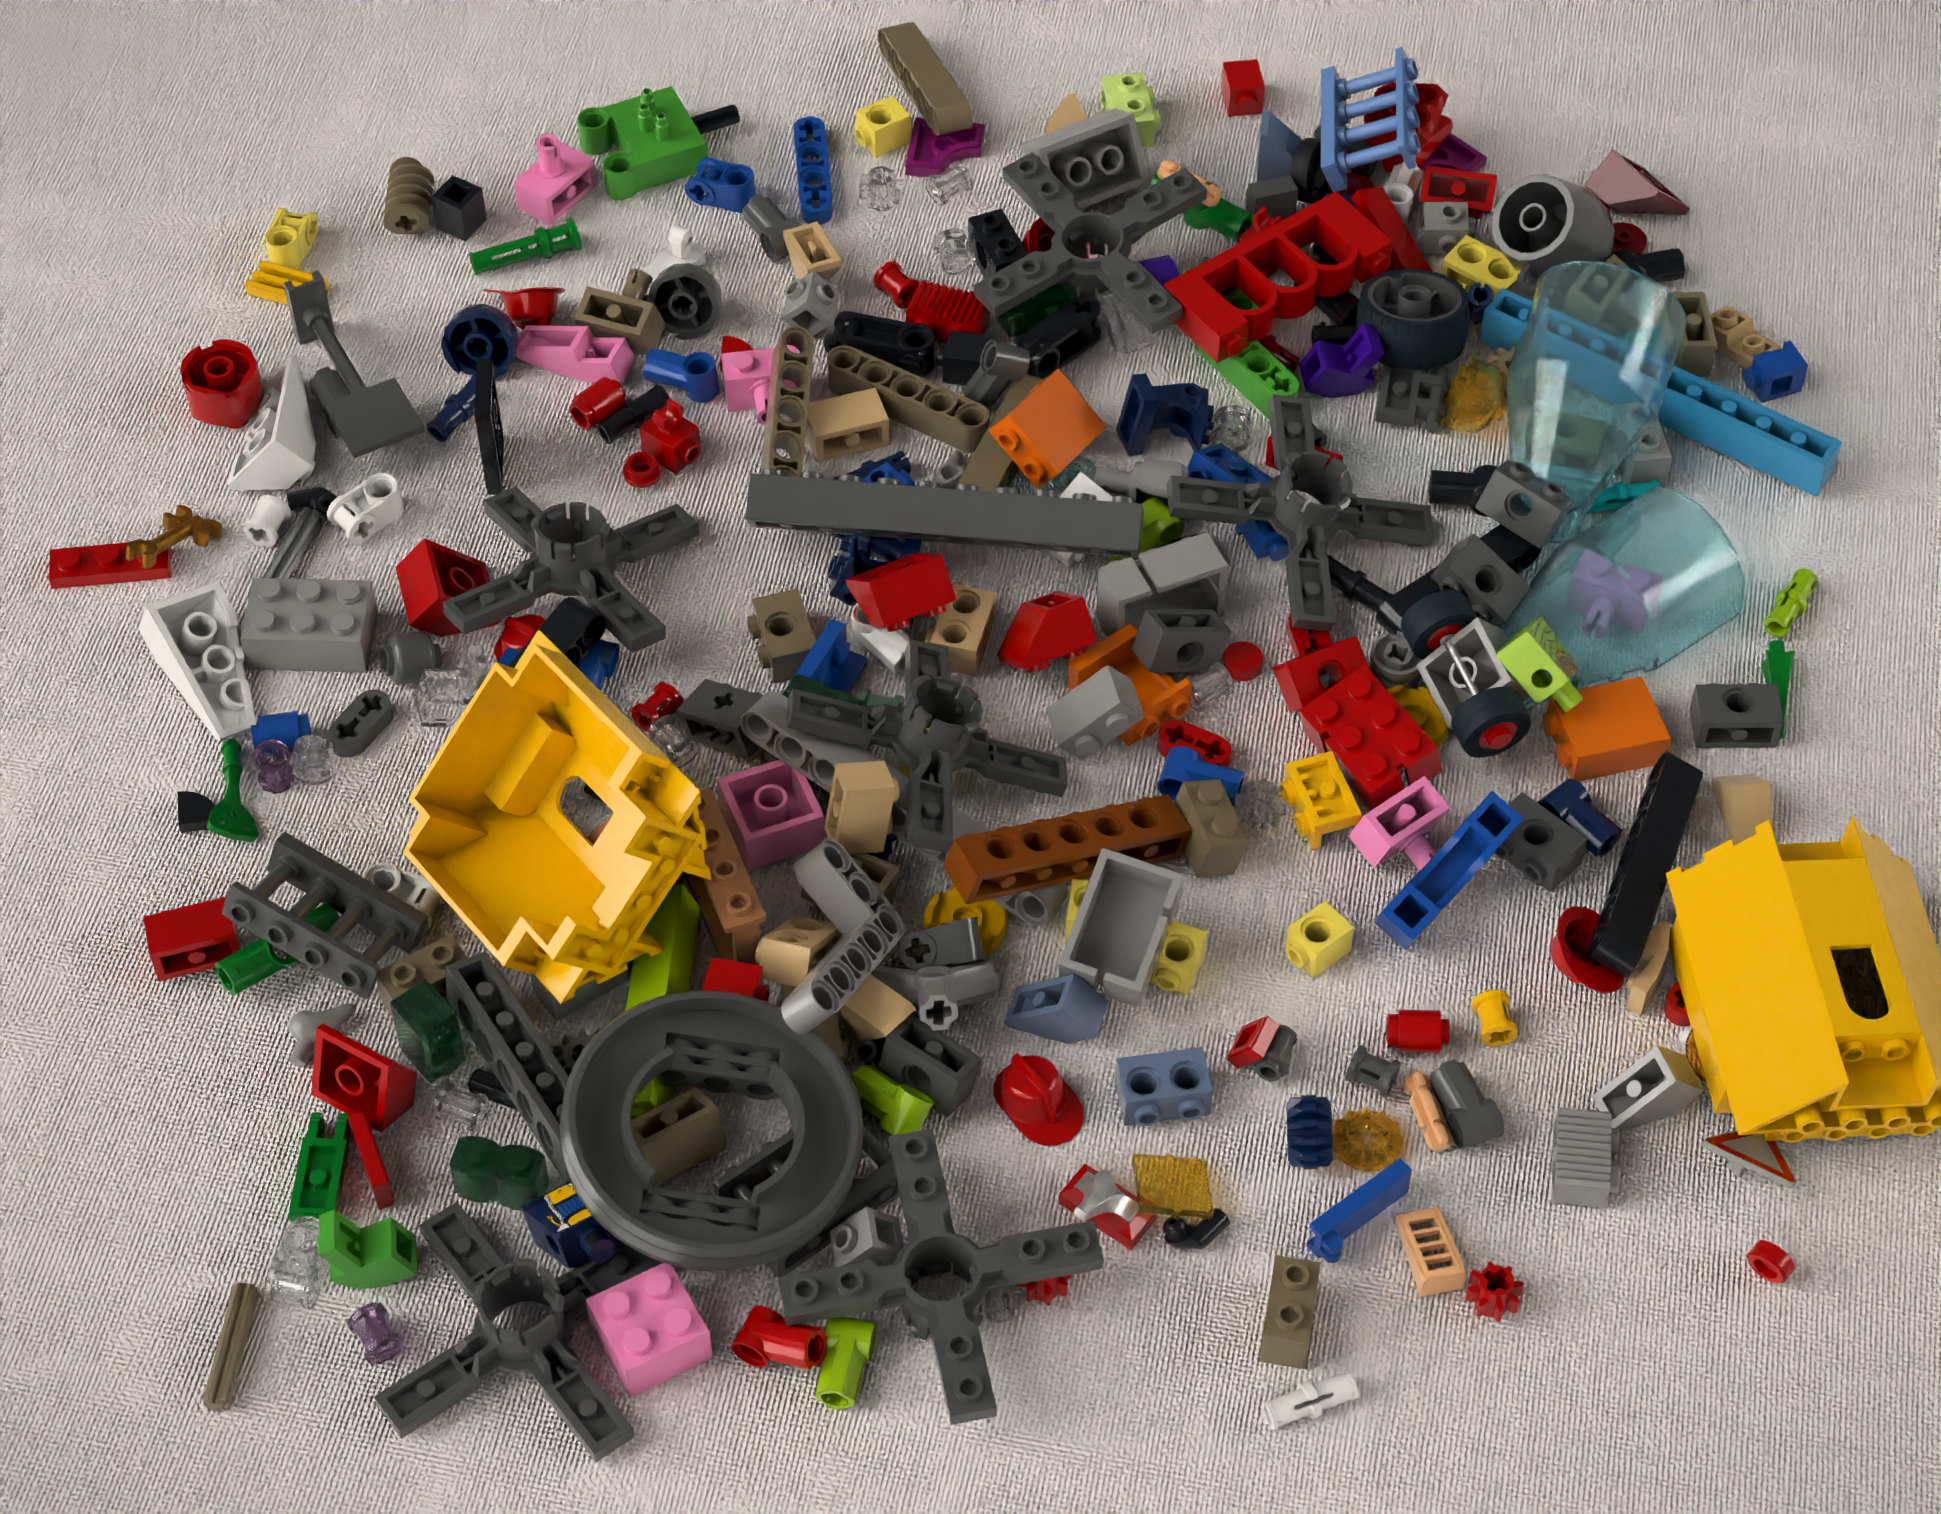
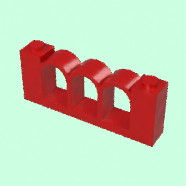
M1335 191L1163 284V287L1183 307V317L1174 323L1218 364L1230 356L1239 354L1247 347V341H1256L1266 337L1272 332L1276 318L1295 319L1306 315L1313 308L1316 295L1335 297L1347 292L1353 286L1355 278L1362 284L1373 276L1386 272L1391 264L1393 241ZM1315 242L1339 264L1324 265L1317 263L1305 254L1301 248ZM1275 263L1299 286H1279L1270 281L1260 271ZM1235 285L1259 308L1254 310L1237 308L1219 293Z

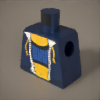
M570 1181L520 1206L535 1244L566 1268H575L590 1259L595 1263H604L613 1256L615 1247L623 1243L607 1231L590 1214Z

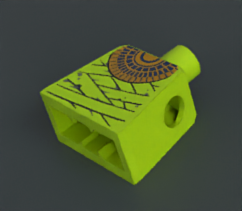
M1541 616L1511 637L1495 654L1498 660L1536 703L1539 704L1551 696L1562 712L1566 713L1584 699L1570 682L1579 670L1577 665ZM1544 670H1547L1552 676L1546 674Z

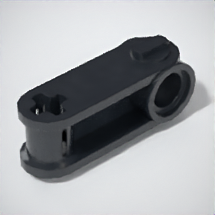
M1077 297L1014 339L1011 345L1024 348L1029 352L1030 362L1027 375L1045 379L1055 370L1061 369L1101 339V329L1097 324V317L1101 312L1099 301L1092 297Z
M843 311L836 316L834 321L835 329L826 338L824 343L827 353L834 347L847 345L912 374L923 376L931 372L935 367V348L938 338L932 329L923 324H913L857 312Z

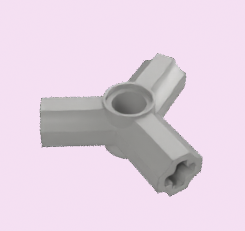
M986 960L953 968L927 966L918 970L879 967L873 971L875 978L913 1004L917 1010V1015L920 1017V1021L928 1024L932 1031L948 1030L952 1021L958 1019V1007L994 998L996 991L1000 990L999 975L995 972L993 964Z

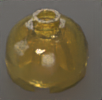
M1471 355L1467 357L1469 366L1461 364L1451 382L1449 394L1444 400V403L1450 405L1448 416L1446 415L1445 418L1442 417L1441 425L1466 434L1478 433L1486 429L1493 419L1500 421L1509 403L1508 399L1503 398L1505 383L1499 371L1489 363Z

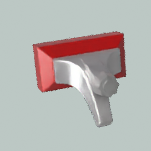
M1084 1164L1059 1193L1058 1203L1073 1212V1215L1082 1221L1094 1220L1097 1229L1132 1250L1157 1219L1158 1210L1116 1184L1114 1176L1110 1171L1101 1170L1098 1172L1087 1164Z

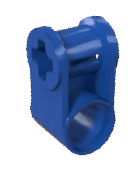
M706 157L698 163L695 177L690 178L685 184V193L690 200L699 205H709L730 210L734 213H743L742 208L748 204L751 197L756 196L754 174L748 166L736 165Z

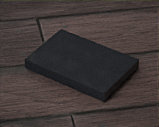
M477 359L475 422L487 495H496L503 491L504 433L493 362L490 359Z

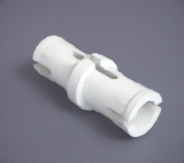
M1346 1370L1341 1374L1314 1384L1310 1381L1298 1384V1390L1271 1400L1262 1401L1261 1406L1268 1426L1274 1430L1281 1425L1309 1416L1311 1419L1322 1415V1410L1348 1400L1357 1399L1359 1394L1352 1374Z

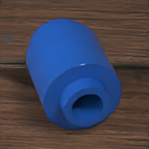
M297 711L262 715L258 716L257 725H251L254 749L262 748L264 756L303 751V747L313 746L308 713L298 715Z

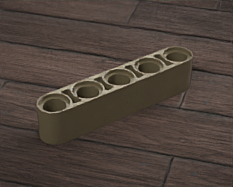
M908 22L880 28L877 36L881 54L932 132L936 136L971 129L973 117L967 99L916 24Z
M801 326L787 328L782 333L772 353L761 471L765 468L779 469L785 472V476L800 477V472L803 470L814 353V338L806 328ZM786 345L795 346L800 353L791 352ZM783 379L792 381L797 388L787 386ZM779 414L790 416L794 423L785 422ZM776 449L785 450L791 458L780 456Z
M847 345L834 347L827 354L828 387L836 395L842 396L856 391L876 388L888 418L967 453L975 452L989 427V411L985 406Z
M1026 374L1021 381H1013L957 484L976 485L979 487V491L994 492L995 487H1010L1019 467L1004 449L1000 447L990 434L989 429L1012 411L1030 394L1029 391L1043 379Z

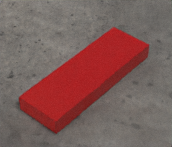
M1383 187L1357 190L1351 196L1357 210L1393 241L1390 264L1392 269H1423L1432 271Z

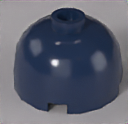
M477 304L463 308L452 317L445 328L441 347L444 358L457 373L460 374L462 371L467 375L476 374L477 359H490L493 362L496 379L504 375L514 361L519 338L516 327L507 314L497 307Z

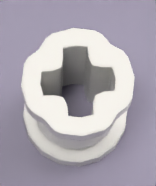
M264 495L257 502L256 507L258 511L254 518L246 522L243 531L246 537L254 544L272 547L278 539L277 531L281 523L288 521L291 510L282 499L271 495Z

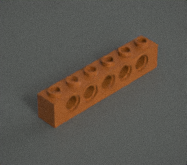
M1169 794L1152 798L1144 797L1138 801L1118 805L1110 804L1099 809L1072 812L1065 816L1046 820L1038 819L1031 823L1012 827L1004 826L996 830L973 835L965 834L959 838H954L944 864V869L964 902L970 904L1071 882L1072 879L1090 878L1102 848L1150 864L1180 858L1192 829Z

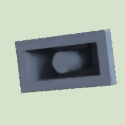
M1262 110L1256 182L1291 175V167L1296 149L1301 141H1303L1274 114Z
M1076 974L1061 976L1017 987L1004 1024L1012 1029L1066 1044L1097 1038L1098 1032L1104 1023L1103 1018L1109 1000Z

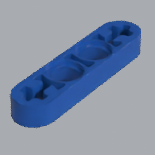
M807 116L797 120L793 128L800 213L806 223L809 224L817 221L819 225L829 222L833 215L825 124L821 119ZM813 133L814 141H807L806 134ZM808 155L820 157L816 161H807L803 158ZM812 179L821 180L823 182L822 184L817 186H810L806 184L807 181ZM812 200H819L820 208H813Z

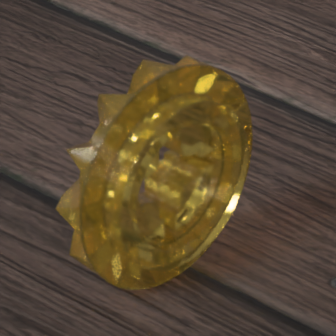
M1366 1105L1361 1111L1353 1112L1349 1109L1343 1118L1336 1120L1332 1132L1333 1149L1339 1159L1351 1168L1368 1172L1378 1171L1388 1167L1399 1157L1402 1150L1403 1136L1399 1131L1398 1121L1389 1119L1385 1110L1380 1113L1370 1111ZM1364 1128H1369L1372 1137H1375L1370 1150H1367V1144H1364L1363 1137H1360Z

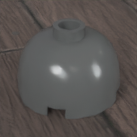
M681 263L664 269L650 286L646 301L654 303L666 323L664 330L676 333L675 338L687 340L697 339L711 330L720 314L722 294L720 285L711 273L701 266Z

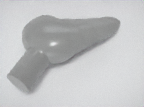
M954 451L936 472L933 482L939 483L940 488L955 489V485L964 472L962 467L963 456L960 451Z
M345 1004L325 1011L311 1012L306 1010L295 1014L289 1021V1030L291 1036L297 1041L289 1061L297 1066H306L315 1045L317 1027L324 1024L336 1030L355 1013L356 1006L354 1004Z

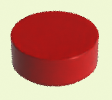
M1241 641L1232 643L1225 649L1222 666L1224 672L1230 678L1237 681H1249L1256 678L1262 671L1263 654L1256 645Z
M1757 1241L1747 1254L1748 1263L1751 1268L1762 1278L1772 1283H1784L1795 1269V1264L1791 1257L1783 1249L1769 1241Z

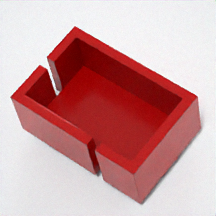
M1365 665L1298 710L1307 737L1322 754L1330 751L1333 752L1346 782L1370 810H1373L1404 789L1402 777L1398 771L1400 768H1404L1408 786L1423 776L1429 781L1443 771L1437 746Z

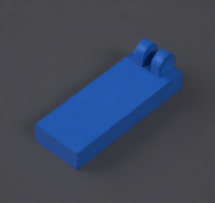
M1401 1158L1397 1159L1311 1222L1309 1228L1315 1236L1307 1241V1247L1318 1259L1322 1256L1329 1263L1338 1262L1341 1259L1344 1239L1408 1193L1412 1169Z

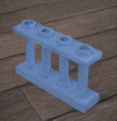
M1403 47L1395 49L1394 67L1348 81L1346 78H1340L1335 66L1321 69V169L1333 193L1347 189V173L1351 172V168L1401 154L1408 169L1416 167V153L1420 152V143L1415 128L1420 127V122L1415 108V104L1419 103V95L1414 79H1418L1419 74L1414 58H1408ZM1396 81V91L1347 105V99L1351 98V94ZM1396 106V115L1347 129V124L1351 123L1352 118ZM1397 130V140L1347 154V148L1351 147V143Z

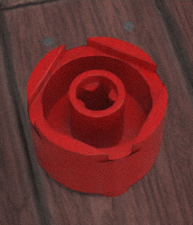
M227 339L212 341L213 346L202 350L201 346L192 349L183 359L180 368L192 417L210 425H227L232 429L245 426L248 418L257 412L264 397L258 364L251 350L241 342Z

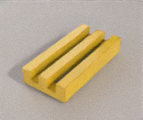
M261 261L259 264L260 271L255 270L252 274L253 281L248 280L245 286L249 295L288 305L283 283L290 280L293 286L296 287L313 281L311 273ZM323 277L327 292L329 289L328 278Z

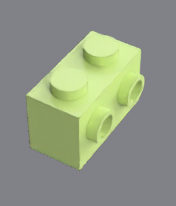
M1143 72L1102 76V111L1106 112L1115 108L1133 113L1142 148L1154 147V132L1160 131V117L1158 110H1152L1154 107L1152 86H1146Z

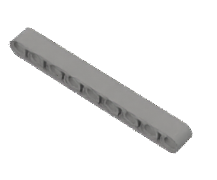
M770 691L763 695L742 715L740 720L742 731L752 742L830 793L836 763L883 761L861 746L846 744L838 740L787 728L788 698L778 692ZM886 763L891 777H895L899 785V799L893 803L891 811L893 820L892 834L907 843L906 786L910 778ZM952 806L953 840L965 834L973 835L990 831ZM908 844L944 868L948 853ZM1062 883L993 898L992 900L1023 921L1039 926L1044 924L1067 898L1068 890L1066 884Z

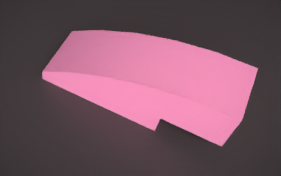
M526 325L519 336L516 352L517 358L555 374L593 383L602 377H607L611 380H617L622 385L636 361L626 338L594 337L589 326Z

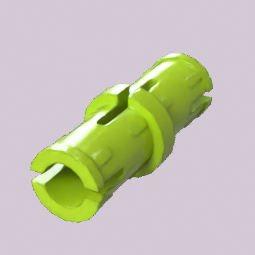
M1804 568L1796 570L1789 585L1778 593L1775 598V607L1764 621V625H1767L1765 630L1768 634L1777 638L1786 636L1794 620L1803 615L1807 608V599L1818 585V581H1815L1817 576L1814 572Z

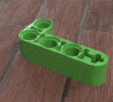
M1241 290L1224 296L1230 304L1244 310L1258 308ZM1257 340L1247 341V347L1239 354L1230 356L1218 364L1194 342L1197 351L1268 419H1270L1268 402L1273 394L1298 397L1299 381Z

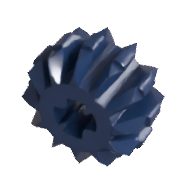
M1302 1095V1097L1290 1098L1286 1104L1289 1163L1292 1167L1304 1168V1170L1329 1167L1333 1160L1330 1101L1327 1097H1317L1315 1095Z

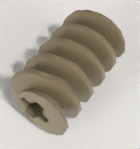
M402 157L395 160L389 169L390 175L388 178L383 223L386 229L396 234H418L425 231L430 223L429 216L431 214L430 206L432 204L431 196L435 181L434 175L418 160Z

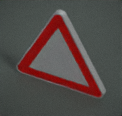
M1736 1130L1707 1137L1703 1142L1704 1148L1729 1159L1727 1167L1739 1177H1742L1745 1169L1748 1168L1754 1174L1758 1173L1791 1189L1797 1183L1776 1141H1766L1764 1134L1738 1135Z

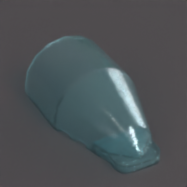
M1571 261L1552 266L1540 276L1507 373L1506 400L1509 460L1527 465L1533 471V475L1544 482H1552L1559 485L1565 490L1568 497L1575 500L1554 538L1550 541L1551 543L1565 544L1574 540L1579 535L1587 512L1613 479L1616 468L1625 456L1629 457L1635 449V443L1646 428L1650 429L1655 423L1687 326L1686 314L1680 302L1659 282L1632 269L1605 262ZM1520 494L1522 503L1526 507L1532 508L1531 499L1525 494Z
M1657 486L1641 493L1556 547L1529 584L1531 587L1530 591L1506 622L1501 623L1498 628L1504 631L1509 640L1541 616L1577 665L1579 670L1570 682L1576 689L1587 688L1589 684L1606 679L1610 683L1622 680L1624 674L1643 669L1644 673L1657 670L1740 615L1744 606L1745 579L1736 550L1722 526L1700 503L1681 491ZM1544 670L1546 674L1552 676L1547 670ZM1550 696L1547 697V698H1546L1545 700H1543L1542 702L1548 701L1549 698H1550ZM1529 697L1523 702V705L1529 711L1537 706L1538 703Z

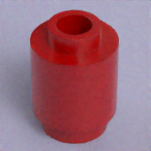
M602 377L574 397L573 403L569 406L570 414L582 429L596 428L598 422L603 421L622 408L626 392L617 380Z
M1398 1009V1014H1387V1048H1397L1398 1053L1440 1054L1441 1045H1449V1019H1441L1440 1010Z

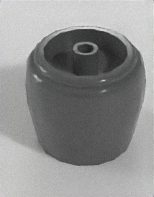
M1547 174L1530 175L1514 182L1501 195L1493 212L1491 226L1495 243L1515 270L1521 271L1526 264L1532 266L1531 274L1535 278H1539L1544 271H1547L1550 275L1549 281L1558 284L1557 291H1571L1577 288L1607 261L1612 253L1615 234L1610 212L1594 193L1570 181Z

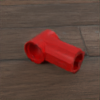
M755 1306L734 1339L731 1349L743 1362L757 1368L767 1367L769 1361L810 1369L813 1366L820 1367L827 1354L826 1341L828 1337L822 1328L805 1324L786 1326L785 1319L776 1311L764 1306Z

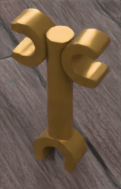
M179 504L176 507V516L169 512L163 513V527L168 531L150 541L134 540L129 542L126 549V559L130 561L136 557H142V567L145 569L151 568L156 564L157 554L193 535V542L201 547L208 546L209 536L217 540L221 539L222 524L215 520L202 519L198 515L192 517V510L187 506Z

